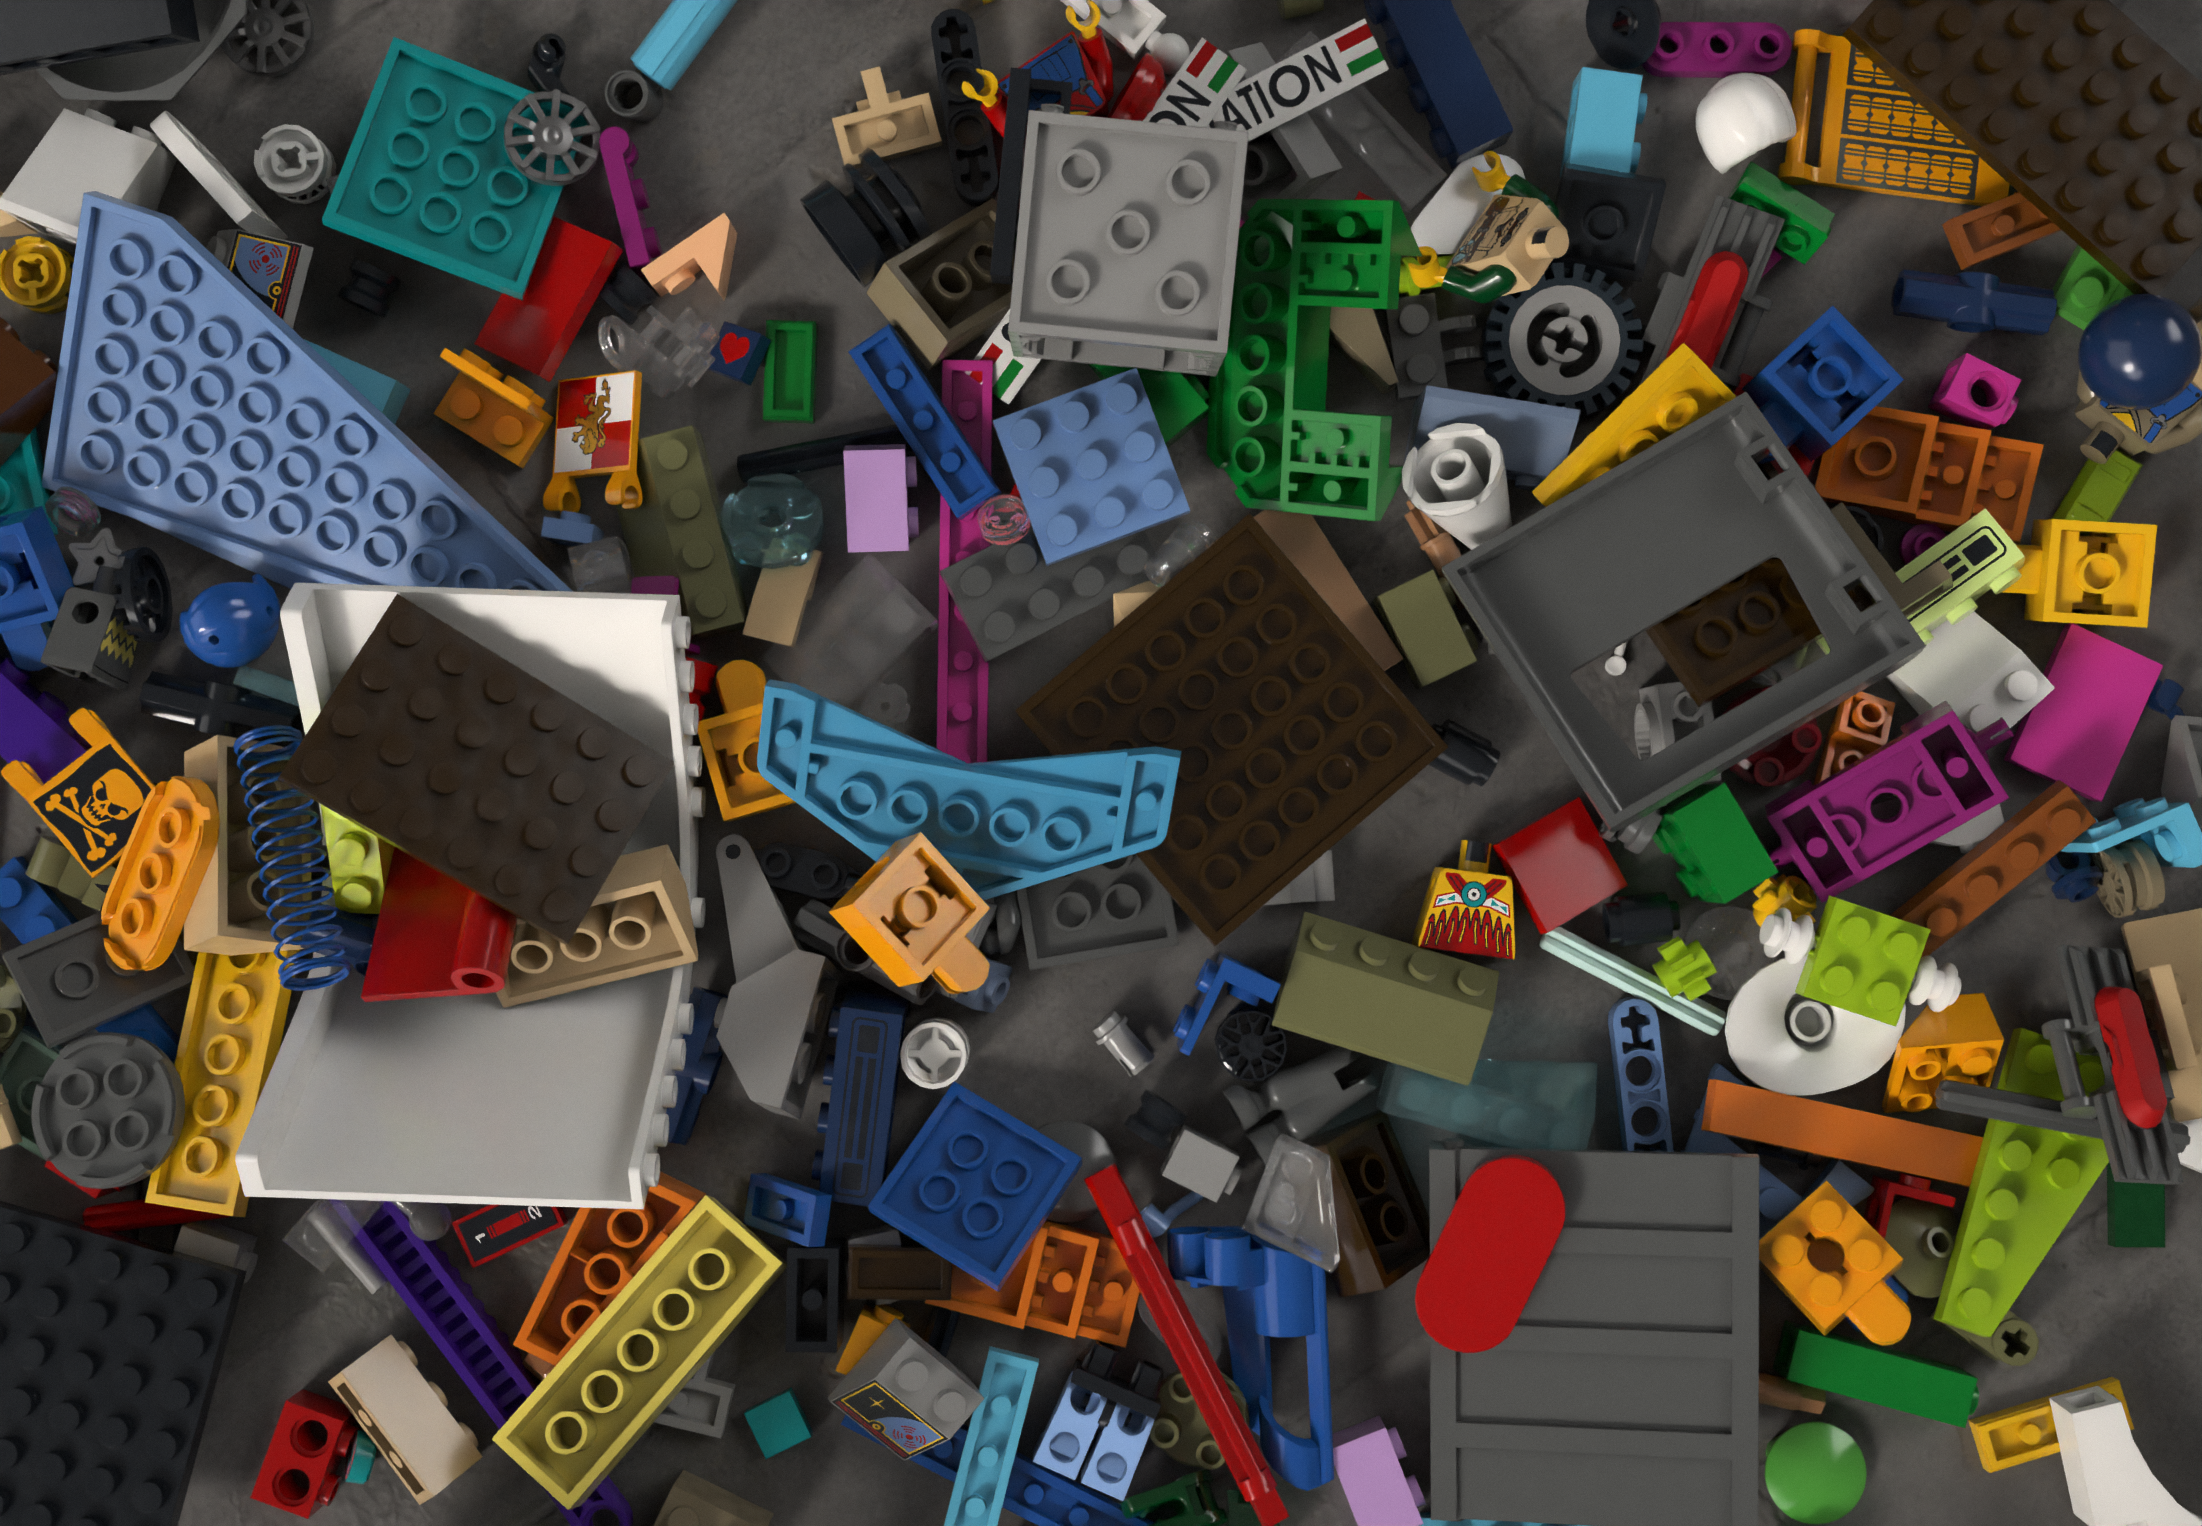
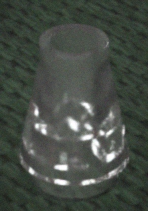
M1192 520L1189 523H1179L1154 556L1144 564L1146 576L1154 585L1158 587L1164 586L1216 542L1214 534L1204 523L1198 520Z

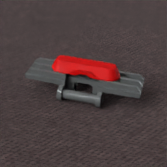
M1716 195L1684 277L1670 272H1663L1657 285V288L1662 290L1648 325H1642V329L1638 333V339H1643V343L1655 345L1640 385L1667 357L1684 343L1724 384L1738 388L1742 378L1737 375L1763 312L1770 311L1773 304L1772 300L1755 294V291L1785 219ZM1738 303H1743L1745 305L1720 366L1717 368L1713 363L1723 344Z
M2072 945L2058 946L2056 948L2073 1019L2052 1020L2044 1023L2041 1029L2043 1037L2050 1040L2064 1096V1101L2060 1103L2062 1115L2081 1119H2094L2098 1117L2115 1182L2169 1185L2183 1183L2181 1165L2166 1112L2167 1103L2175 1098L2157 1030H2148L2139 996L2134 992L2122 949ZM2075 1052H2079L2080 1055L2100 1056L2105 1075V1085L2089 1093L2090 1097H2086Z

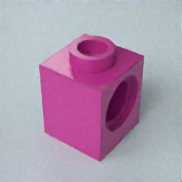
M1966 353L1948 364L1928 407L1965 426L1990 430L2000 424L2004 425L2013 415L2019 402V398L2014 396L2021 379ZM1972 385L1979 386L1985 392L1986 404L1984 407L1979 406L1972 399Z

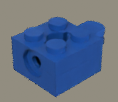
M1831 306L1748 382L1742 390L1747 392L1756 403L1787 450L1795 444L1812 462L1838 442L1904 379L1834 306ZM1770 453L1759 463H1768L1774 461L1775 458Z
M42 506L0 516V633L16 667L27 671H39L47 667V665L40 661L66 590L70 587H75Z

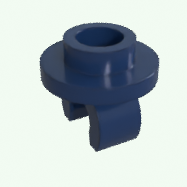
M2072 852L2070 859L2075 866L2074 869L2062 867L2054 855L2047 861L2045 870L2047 876L2055 883L2051 889L2055 898L2069 899L2070 902L2074 903L2085 900L2098 891L2099 887L2097 884L2103 879L2104 875L2098 866H2089L2087 853Z

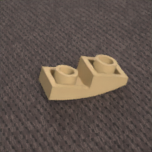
M773 539L756 585L743 635L795 648L807 600L811 601L823 556L822 551Z

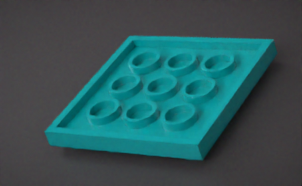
M393 37L322 217L323 225L523 300L565 185H544L527 178L513 165L505 149L504 127L509 111L526 95L535 92ZM552 102L538 103L545 116H551ZM560 103L559 118L564 119L572 108ZM531 107L520 114V116L534 123L538 121ZM579 115L570 126L573 129L588 126V124ZM515 123L512 135L513 137L532 135V131ZM583 136L574 137L573 141L581 143ZM532 144L514 146L522 160L533 150ZM571 150L570 156L575 161L578 152ZM539 156L530 166L535 170L546 173L547 160ZM563 159L554 162V174L570 172Z

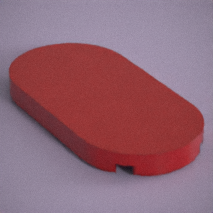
M1505 1155L1477 1166L1466 1179L1419 1276L1416 1287L1415 1305L1418 1318L1425 1331L1442 1346L1463 1353L1482 1352L1500 1344L1514 1329L1554 1248L1565 1221V1202L1562 1190L1552 1172L1543 1164L1523 1155Z

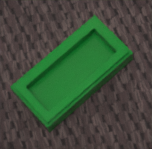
M766 320V337L771 342L765 353L763 420L776 423L815 424L818 324L816 321Z

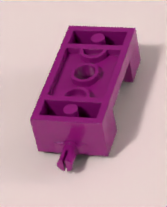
M1945 700L1902 725L1900 728L1904 734L1820 783L1813 786L1810 780H1807L1766 804V816L1781 840V845L1767 852L1777 870L1793 861L1800 868L1823 903L1828 900L1829 895L1833 897L2007 800L2009 796L1991 770L1988 754L1986 753L1987 750L2014 736L2003 717L1974 734L1971 729L1960 722L1951 706ZM1881 793L1897 795L1901 799L1899 812L1894 817L1888 819L1876 817L1871 812V803L1877 795Z

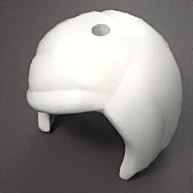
M1737 73L1719 80L1708 91L1697 108L1696 131L1699 142L1710 163L1722 174L1759 150L1765 149L1777 142H1786L1797 133L1795 116L1785 91L1775 81L1760 74Z

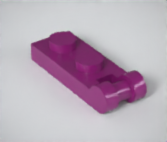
M617 126L609 127L601 133L599 138L600 149L629 265L640 278H643L645 275L641 269L654 261L656 257H660L662 249L655 227L647 228L643 210L650 208L646 186L642 178L635 180L632 169L638 161L639 152L626 131Z

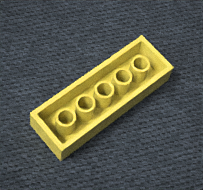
M705 1195L494 1435L492 1440L567 1510L581 1506L787 1268V1262L718 1200Z

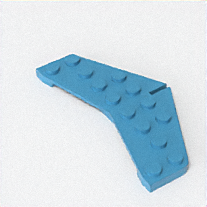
M769 679L764 690L757 767L761 776L875 861L895 841L922 832L952 866L957 867L956 871L984 901L1160 845L1168 831L1181 751L1155 746L966 763L797 684Z

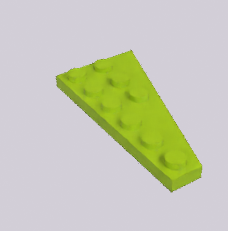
M2025 1028L2013 1029L1997 1089L2064 1101L2050 1040L2045 1039L2041 1034ZM2075 1052L2086 1097H2090L2089 1093L2105 1085V1075L2100 1056L2080 1055L2079 1052ZM1988 1119L1935 1311V1320L1981 1337L1992 1336L2109 1163L2102 1139Z

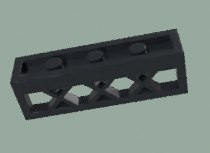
M1011 67L990 270L992 283L1010 285L1013 283L1031 92L1061 95L1060 105L1064 107L1063 113L1070 114L1073 82L1032 78L1031 69Z

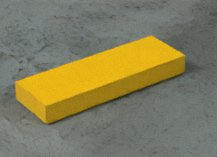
M2108 1377L1968 1420L1983 1469L1992 1473L2060 1452L2049 1400L2050 1397L2099 1386L2121 1401L2129 1428L2133 1430L2134 1426L2120 1381L2114 1377Z

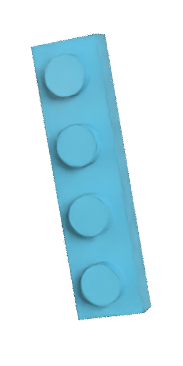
M989 1346L978 1389L985 1399L971 1416L943 1526L998 1525L1039 1358Z

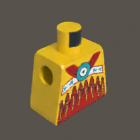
M1461 840L1458 869L1434 868L1413 934L1412 945L1515 959L1512 878L1510 876L1488 874L1491 843Z

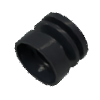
M867 148L858 155L861 164L869 176L867 179H864L853 165L849 163L842 167L845 178L851 188V191L844 195L835 185L825 180L800 199L803 208L824 239L851 274L864 287L874 281L884 262L888 261V257L881 245L889 240L901 252L910 248L911 244L902 231L905 227L918 241L932 234V230L924 217L922 206L909 185L894 167L885 163L870 148Z

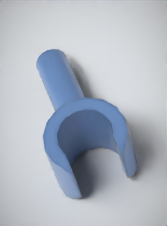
M1192 1191L1168 1206L1163 1213L1154 1204L1149 1203L1142 1209L1140 1214L1152 1237H1159L1167 1230L1171 1221L1204 1198L1202 1195Z

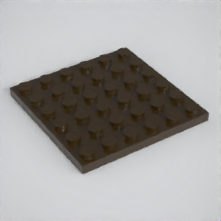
M1250 513L1015 710L1016 714L1052 756L1155 746L1181 751L1167 835L1160 845L1136 853V856L1214 947L1449 748Z

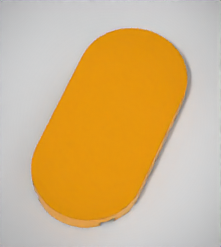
M173 776L170 777L172 779L168 782L161 781L152 788L143 803L104 898L101 919L102 925H109L110 938H103L104 946L111 960L122 969L153 970L168 959L177 943L215 852L220 828L218 805L211 789L198 778Z

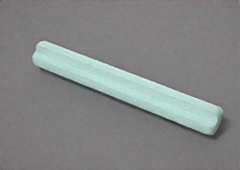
M1557 927L1541 936L1539 946L1542 949L1709 1035L1716 1036L1726 1021L1727 1014L1721 1009L1699 998L1690 1002L1684 992L1671 998L1657 976L1561 927Z

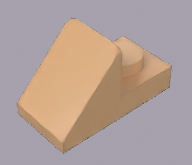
M723 213L642 268L641 271L660 297L668 292L671 295H675L684 291L695 281L694 275L703 270L719 295L725 300L737 232L726 214Z

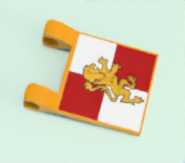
M633 370L558 380L553 475L543 496V506L546 510H560V513L561 511L578 513L581 499L575 478L612 475L605 489V500L608 504L622 505V508L627 510L636 509L641 506L643 493L637 475L642 372Z

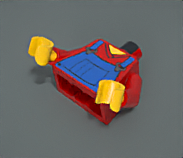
M1086 0L1090 13L1084 21L1079 22L1076 20L1075 11L1070 5L1065 12L1069 23L1081 31L1078 38L1072 30L1018 68L1031 69L1032 78L1073 82L1070 114L1107 118L1108 102L1114 95L1113 61L1103 32L1100 28L1096 27L1100 22V9L1093 1ZM976 68L977 72L984 79L983 89L976 93L974 87L969 82L963 81L962 91L967 97L982 101V111L1004 138L1010 73L997 81L995 75L990 71ZM1031 92L1030 110L1042 111V104L1060 105L1061 95Z

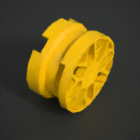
M33 236L16 239V244L10 249H3L0 255V289L9 299L40 314H55L67 309L68 297L65 294L70 291L73 270L70 265L72 262L74 263V257L71 253L42 237Z

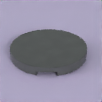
M119 1032L90 1034L71 1042L61 1049L60 1055L48 1069L42 1083L36 1085L31 1110L33 1134L44 1159L51 1161L60 1172L75 1181L77 1185L94 1189L127 1186L151 1175L172 1153L184 1124L185 1094L176 1067L170 1058L149 1040L137 1035Z

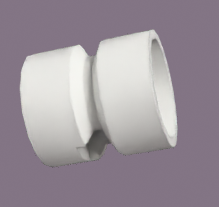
M942 1017L925 1019L909 1032L902 1043L900 1052L902 1069L908 1078L920 1087L929 1089L946 1087L957 1080L968 1063L970 1055L969 1039L963 1028L951 1019Z

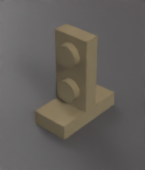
M1841 502L1831 509L1833 515L1906 618L1953 588L1952 575L1940 560L1903 584L1845 505ZM1861 582L1860 585L1863 587L1868 596L1872 599L1873 597L1871 596L1867 588L1864 586V584Z

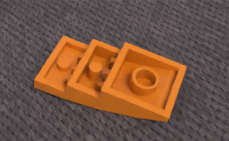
M1875 406L1838 442L1823 453L1815 489L1823 501L1834 504L1842 502L1845 506L1859 507L1871 514L1920 525L1927 523L1948 532H1953L1986 508L2015 544L2020 545L2044 444L1991 436L1992 430L1939 422V416Z
M1045 1221L999 1292L952 1264L951 1300H925V1303L1020 1329L1029 1326L1074 1339L1079 1335L1126 1348L1140 1290L1112 1236Z

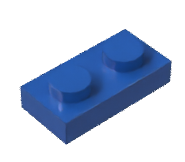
M751 1173L743 1224L807 1247L825 1246L832 1195L768 1173Z

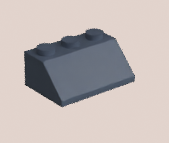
M1427 385L1413 403L1404 462L1414 446L1419 450L1430 440L1428 434L1435 429L1454 423L1476 424L1484 428L1485 432L1495 438L1500 445L1504 455L1506 478L1515 480L1514 487L1518 489L1533 491L1552 470L1557 468L1567 458L1579 420L1580 410Z

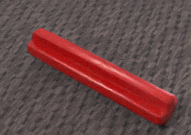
M145 1199L87 1207L83 1211L82 1217L83 1225L108 1232L228 1218L230 1216L145 1203Z

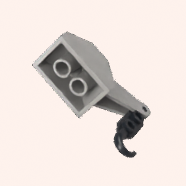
M736 834L728 835L718 843L716 858L721 878L736 984L731 986L728 998L723 997L717 1006L714 1027L719 1029L716 1037L751 1101L773 1113L801 1119L835 1003L836 988L840 986L843 973L826 956L804 951L799 939L794 937L795 931L774 888L820 900H833L842 898L862 875L839 857L784 842H774L766 845L763 849H754L744 837Z

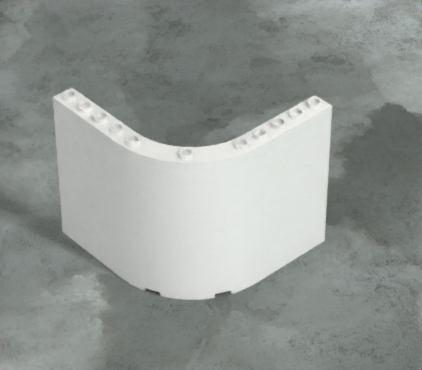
M294 583L280 610V618L305 735L396 594H399L674 762L668 776L620 856L668 844L687 886L695 934L696 928L704 927L706 903L705 898L698 897V817H704L706 790L705 787H697L696 777H700L702 771L701 746L693 745V735H696L698 731L699 711L697 704H690L689 692H693L695 666L693 661H686L685 649H688L690 646L691 622L689 616L681 615L680 595ZM319 803L322 834L324 835L322 837V845H327L321 804ZM331 876L322 881V886L333 888ZM322 891L321 897L329 894L330 892ZM334 894L330 899L321 902V904L335 906ZM313 953V958L325 957V955ZM693 962L503 1008L496 992L365 1002L361 998L365 976L358 973L354 969L353 964H351L350 968L352 970L349 975L340 982L319 989L303 991L235 1156L245 1197L644 1210L649 1187H657L659 1182L660 1155L657 1153L658 1147H666L668 1142L669 1116L666 1114L667 1108H675L677 1102L678 1081L677 1076H674L675 1071H683L685 1066L686 1042L685 1039H682L683 1034L691 1035L693 1030L694 1007L692 1003H688ZM343 967L311 969L308 978L329 976L340 971Z

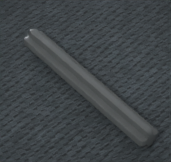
M1947 1079L1940 1081L1938 1088L1935 1090L1936 1106L1940 1110L2103 1140L2098 1117L2094 1119L2065 1117L2062 1115L2060 1107L2062 1101ZM2169 1121L2177 1153H2182L2186 1146L2190 1144L2191 1137L2188 1135V1127L2183 1123Z

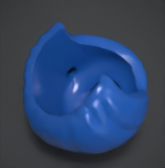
M260 573L252 576V583L226 582L211 586L197 595L190 606L180 613V633L183 636L184 643L201 660L217 667H240L259 658L270 648L279 629L280 602L274 588L269 585Z

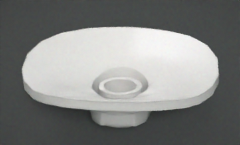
M1808 954L1794 965L1789 964L1785 958H1782L1753 974L1740 986L1730 1003L1725 1025L1729 1055L1743 1075L1755 1085L1768 1091L1791 1096H1807L1838 1090L1868 1078L1890 1060L1904 1030L1905 1003L1895 1027L1795 993Z

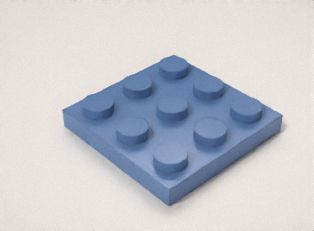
M1137 368L993 420L994 428L1046 566L1189 514L1191 511Z

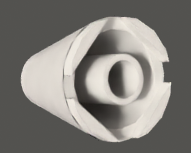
M1454 423L1439 427L1428 434L1430 440L1419 450L1414 446L1408 453L1402 469V483L1409 500L1417 509L1472 550L1512 527L1503 451L1496 439L1487 434L1484 428L1476 424Z

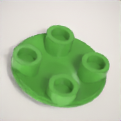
M1824 1422L1801 1423L1789 1428L1780 1436L1771 1439L1767 1444L1765 1463L1766 1486L1775 1504L1789 1517L1808 1524L1830 1523L1849 1513L1860 1500L1866 1484L1865 1460L1857 1443L1838 1426Z

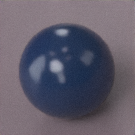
M2153 294L2126 296L2103 307L2087 324L2079 342V369L2088 388L2109 405L2127 410H2145L2159 407L2179 396L2193 381L2201 364L2202 336L2191 314L2175 301Z

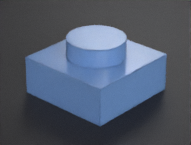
M561 511L560 519L544 516L541 537L552 544L601 551L604 531L596 525L590 524L591 516Z

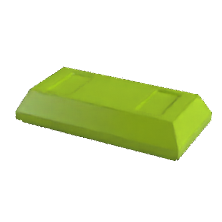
M2116 449L2105 464L2096 463L2088 458L2051 519L2109 522L2142 469L2143 464ZM2080 532L2079 536H2089L2090 532Z

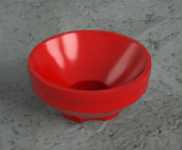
M1146 52L1119 94L1107 118L1143 121L1147 114L1153 110L1157 100L1167 88V83L1161 63L1154 59L1152 55Z

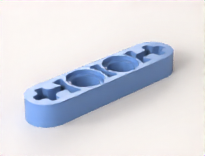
M1626 997L1619 999L1612 1005L1608 1013V1028L1622 1150L1644 1151L1640 1148L1634 1150V1143L1651 1145L1660 1142V1149L1650 1147V1151L1674 1152L1659 1021L1656 1010L1650 1003L1639 998ZM1634 1006L1636 1013L1645 1016V1023L1638 1024L1636 1031L1638 1041L1646 1042L1649 1040L1648 1049L1631 1047L1623 1050V1042L1633 1043L1631 1029L1621 1026V1018L1629 1016V1007ZM1644 1056L1651 1064V1076L1645 1083L1639 1085L1632 1084L1627 1079L1625 1073L1626 1066L1632 1058ZM1644 1106L1651 1107L1656 1112L1658 1118L1655 1129L1649 1134H1637L1631 1124L1632 1115L1638 1108Z

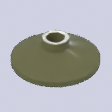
M1906 1196L1892 1204L1885 1240L1903 1258L1901 1268L1892 1277L1907 1292L1919 1297L1933 1298L1940 1296L1960 1224L1945 1205Z

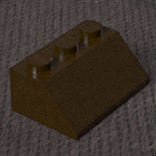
M1385 1109L1377 1110L1314 1136L1283 1155L1285 1165L1321 1252L1325 1254V1263L1340 1298L1384 1290L1428 1259L1430 1255V1218Z

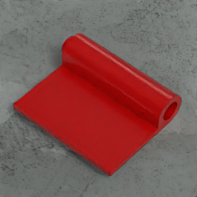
M394 847L361 998L365 1002L486 994L500 991L506 983L518 917Z

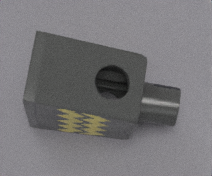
M99 566L92 591L76 587H70L66 590L43 651L41 663L80 682L123 691L128 690L138 641L134 640V635L129 636L127 630L123 628L127 617L125 608L116 609L115 606L118 600L114 599V594H121L122 589L113 585V580L115 579L113 571H119L120 569Z

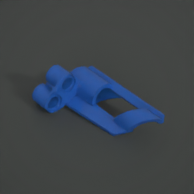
M1186 1226L1168 1229V1269L1173 1279L1190 1282L1193 1288L1209 1285L1222 1286L1233 1382L1239 1387L1246 1399L1250 1418L1249 1428L1260 1436V1446L1264 1457L1272 1469L1284 1480L1305 1491L1323 1486L1334 1480L1325 1254L1318 1251V1244L1314 1239L1299 1232L1281 1228L1253 1230L1240 1226ZM1306 1336L1311 1438L1303 1439L1294 1436L1279 1425L1273 1417L1270 1337Z

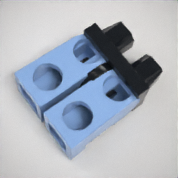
M1095 1340L1086 1352L1083 1361L1076 1359L1050 1419L1033 1450V1462L1075 1480L1097 1430L1099 1433L1080 1471L1081 1483L1124 1501L1154 1420L1161 1407L1160 1398L1157 1396L1161 1389L1164 1371L1162 1367L1138 1358L1129 1382L1112 1375L1120 1356V1350L1108 1343Z

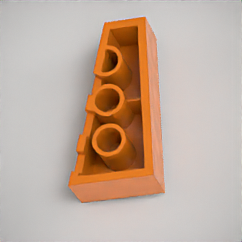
M660 1171L657 1187H649L644 1210L580 1207L513 1345L556 1366L702 1200L706 1193Z

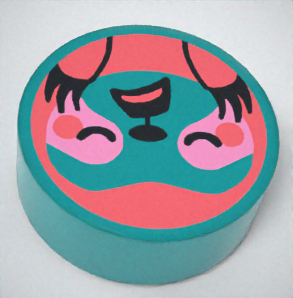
M357 1430L354 1436L351 1452L347 1457L345 1466V1482L364 1484L370 1477L377 1447L364 1430Z

